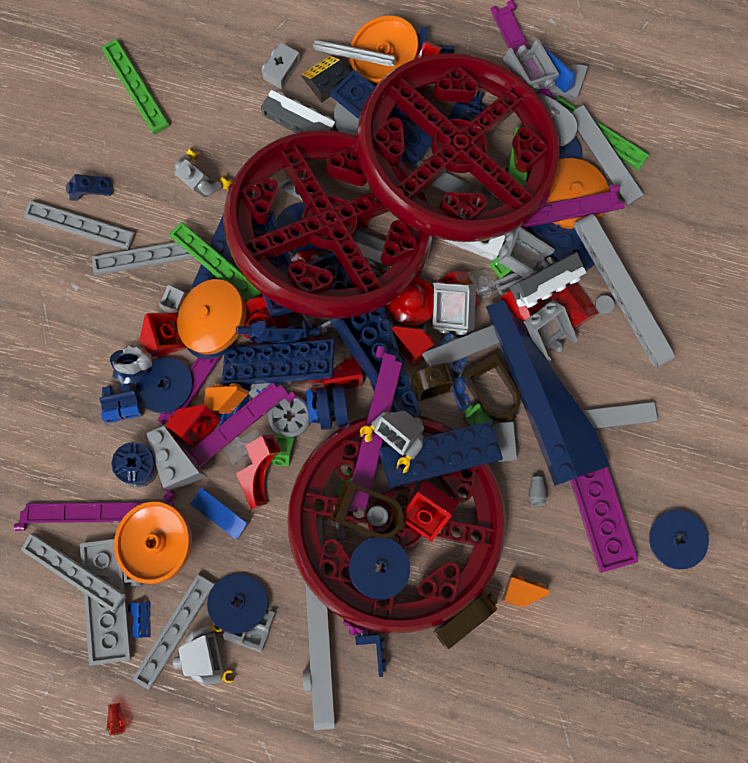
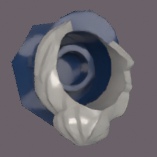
M131 344L124 350L114 352L110 357V363L113 368L112 377L122 384L138 383L148 375V368L153 365L151 354L146 349L132 346Z

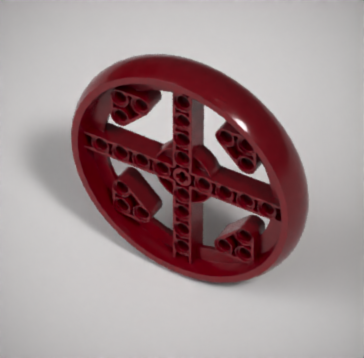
M452 53L435 54L402 64L386 75L374 87L361 110L358 120V159L363 175L374 195L388 211L403 223L417 231L439 239L455 242H479L506 235L530 221L545 205L558 177L560 167L559 139L552 117L544 103L530 86L511 71L475 56ZM435 84L433 90L434 98L447 102L470 103L473 101L478 88L495 95L498 99L471 122L463 119L448 120L416 89ZM395 105L432 138L431 149L433 155L402 182L391 168V166H396L400 163L404 152L403 123L398 118L388 119ZM513 112L516 113L524 127H520L512 140L514 165L517 171L522 173H528L531 170L524 187L486 154L487 141L485 137ZM448 170L454 173L470 172L500 201L506 204L483 212L487 200L482 194L448 192L443 196L439 208L421 200L418 196Z
M307 131L277 139L258 150L240 168L231 183L224 205L223 221L226 241L232 258L242 274L260 293L276 304L306 316L345 319L369 314L389 305L414 284L428 260L432 236L417 231L400 220L393 221L380 256L382 264L390 268L377 278L353 237L356 234L359 223L389 211L373 192L349 202L336 196L326 195L306 163V160L328 159L326 173L329 177L355 186H364L367 181L358 159L357 136L336 131ZM401 161L398 165L391 166L401 182L411 174V171ZM281 169H284L306 205L301 221L255 238L252 220L260 225L268 221L278 191V183L271 177ZM423 191L418 198L428 203ZM309 243L322 249L333 250L355 288L330 290L333 281L332 273L326 269L301 261L290 263L286 276L269 259Z
M367 416L344 425L330 434L314 449L301 467L291 491L288 505L287 525L291 552L295 564L309 589L327 608L341 618L357 626L384 633H411L427 630L451 620L470 606L484 591L493 577L500 562L506 535V514L502 492L489 464L466 469L470 473L468 479L462 476L461 471L438 476L452 498L458 503L466 502L473 496L477 514V526L448 520L441 529V532L435 537L436 539L474 546L470 558L461 572L457 564L448 562L417 583L416 591L419 596L425 599L410 603H393V596L388 598V604L385 607L380 606L378 599L368 598L344 583L351 581V578L346 579L342 576V569L345 567L349 568L350 558L340 543L334 539L327 540L321 549L316 524L317 515L332 517L333 507L338 501V498L321 495L325 483L332 472L337 468V475L342 480H349L353 477L363 438L360 435V430L366 426ZM419 416L424 426L422 433L424 437L454 430L437 420ZM348 446L353 447L355 454L347 455L345 448ZM344 465L349 466L351 474H343L341 467ZM410 483L409 486L394 487L393 491L383 495L395 501L398 496L404 497L406 504L401 506L402 511H404L413 497L414 483ZM459 488L466 490V498L459 496ZM377 498L372 505L367 504L366 510L362 509L364 513L362 518H356L353 512L348 511L345 521L368 525L369 530L373 532H382L392 524L394 512L389 503ZM320 500L324 503L325 507L323 510H316L313 503ZM374 506H381L388 513L386 523L380 527L372 526L367 520L368 511ZM405 524L402 531L399 530L395 534L399 539L398 544L404 550L415 546L423 537V535ZM453 527H457L460 530L459 537L452 535L451 530ZM472 531L479 533L480 538L478 541H474L471 538ZM332 543L336 546L337 551L335 554H328L325 547L327 544ZM325 563L330 564L333 568L332 573L329 575L322 572V565ZM383 564L379 565L378 572H384L382 569L384 567ZM447 566L452 567L454 570L452 577H447L445 574ZM424 582L429 583L431 586V591L428 594H425L421 589ZM444 586H447L451 591L448 598H445L441 593Z

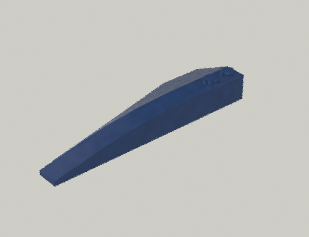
M334 252L307 263L332 273L331 290L355 288ZM384 307L358 317L329 319L374 386H376L382 358L375 356L377 347H384V353L396 356L395 361L401 362L402 366L391 408L394 412L406 411L413 418L421 416L414 391H412L409 384L410 380L405 372L404 363L399 355L398 346L389 320L386 318Z
M502 300L486 306L554 486L609 467L610 465L595 428L506 302Z

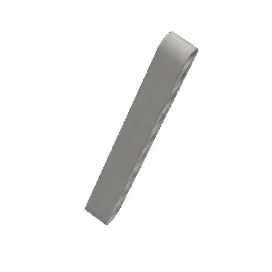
M590 214L574 222L577 234L653 366L659 368L674 360L675 356L597 218Z

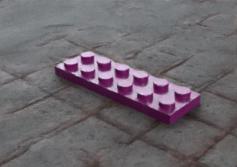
M608 467L570 480L599 573L637 563V555Z

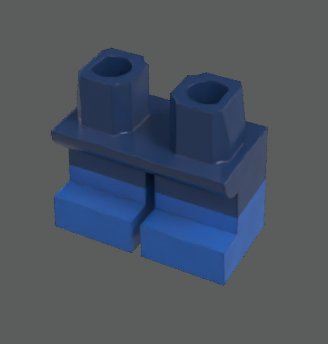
M121 383V393L115 394L113 386L102 387V397L99 400L102 407V421L106 424L122 421L123 418L126 420L142 416L140 402L131 383Z

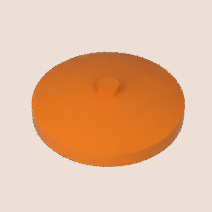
M390 15L377 17L367 22L358 30L350 46L394 55L396 58L395 66L391 67L354 58L349 59L353 70L371 84L377 85L397 67L418 58L420 50L419 38L413 26L405 19Z
M576 158L560 159L558 177L553 191L545 204L608 193V184L602 173L592 164ZM604 213L595 214L594 216L599 220ZM584 217L552 223L566 229L575 228L574 222Z
M220 279L207 280L194 287L183 300L178 313L177 328L182 342L189 349L206 355L221 352L229 347L239 336V334H236V326H244L246 304L244 297L238 288Z
M161 502L143 503L130 510L120 522L114 539V552L119 567L129 578L144 584H159L172 579L185 566L192 548V533L185 516L175 507Z

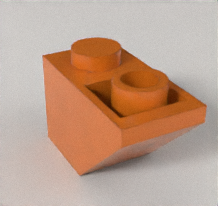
M215 384L214 387L206 388L204 405L214 414H231L248 395L249 390L241 388L240 384H229V387Z
M515 575V578H509L502 601L519 607H525L549 595L550 590L545 589L546 585L538 582L530 584L526 582V578Z

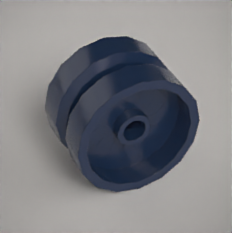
M333 386V398H329L327 387L316 388L317 416L320 418L321 430L332 428V417L334 416L338 428L347 425L348 417L344 386Z

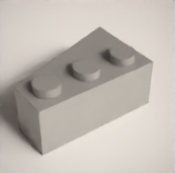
M162 426L146 433L163 488L174 491L207 477L178 436L169 428Z

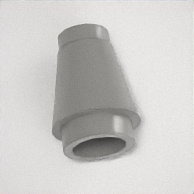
M532 477L528 501H530L531 506H545L548 499L543 477Z

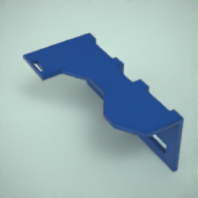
M462 378L455 379L456 384L452 391L459 412L471 406L468 395L463 394L466 388Z
M309 389L305 391L309 422L320 423L316 409L317 393Z
M150 602L128 603V612H131L134 618L131 628L133 638L150 637V622L147 620L150 617ZM139 626H141V634H140V635H139Z

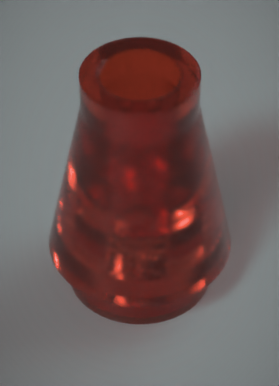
M120 703L108 705L106 731L109 732V736L126 733L125 728L127 725Z

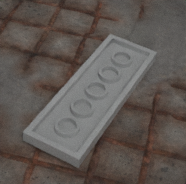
M114 539L80 543L81 564L126 594L124 572L119 567L115 557ZM84 593L89 666L132 660L127 599H124L117 613H113Z

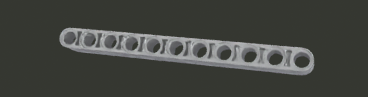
M314 506L316 510H322L321 506ZM317 515V534L322 549L324 544L322 516ZM325 564L322 565V572H323L324 574H325ZM306 584L314 731L335 729L328 608L314 595Z

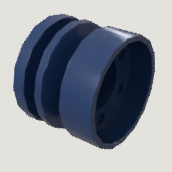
M126 443L113 454L111 462L112 471L118 479L129 486L138 488L147 486L158 475L152 451L141 443ZM132 460L136 461V462H135V463L137 464L136 467H133V466H132V464H131V461H132Z

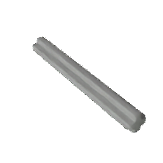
M318 39L313 44V48L316 51L391 67L395 66L396 63L394 55Z

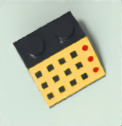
M329 56L302 73L301 77L322 103L331 97V91L350 72L341 60Z

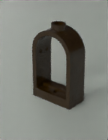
M496 354L462 373L461 378L477 404L481 405L480 408L492 420L511 422L517 418L515 412L520 406L521 396ZM493 368L496 369L514 399L513 410L505 414H498L492 411L473 383V380Z
M441 363L424 368L413 374L410 386L412 391H414L417 402H421L452 392L456 381L450 363Z
M346 481L343 484L330 519L378 538H389L395 535L399 530H403L406 520L403 519L402 508L397 501ZM356 490L390 504L394 512V518L388 529L382 532H373L345 521Z
M485 592L482 593L470 606L456 617L442 624L433 633L442 645L449 650L498 609L495 606L498 603L497 599L492 593L488 595Z

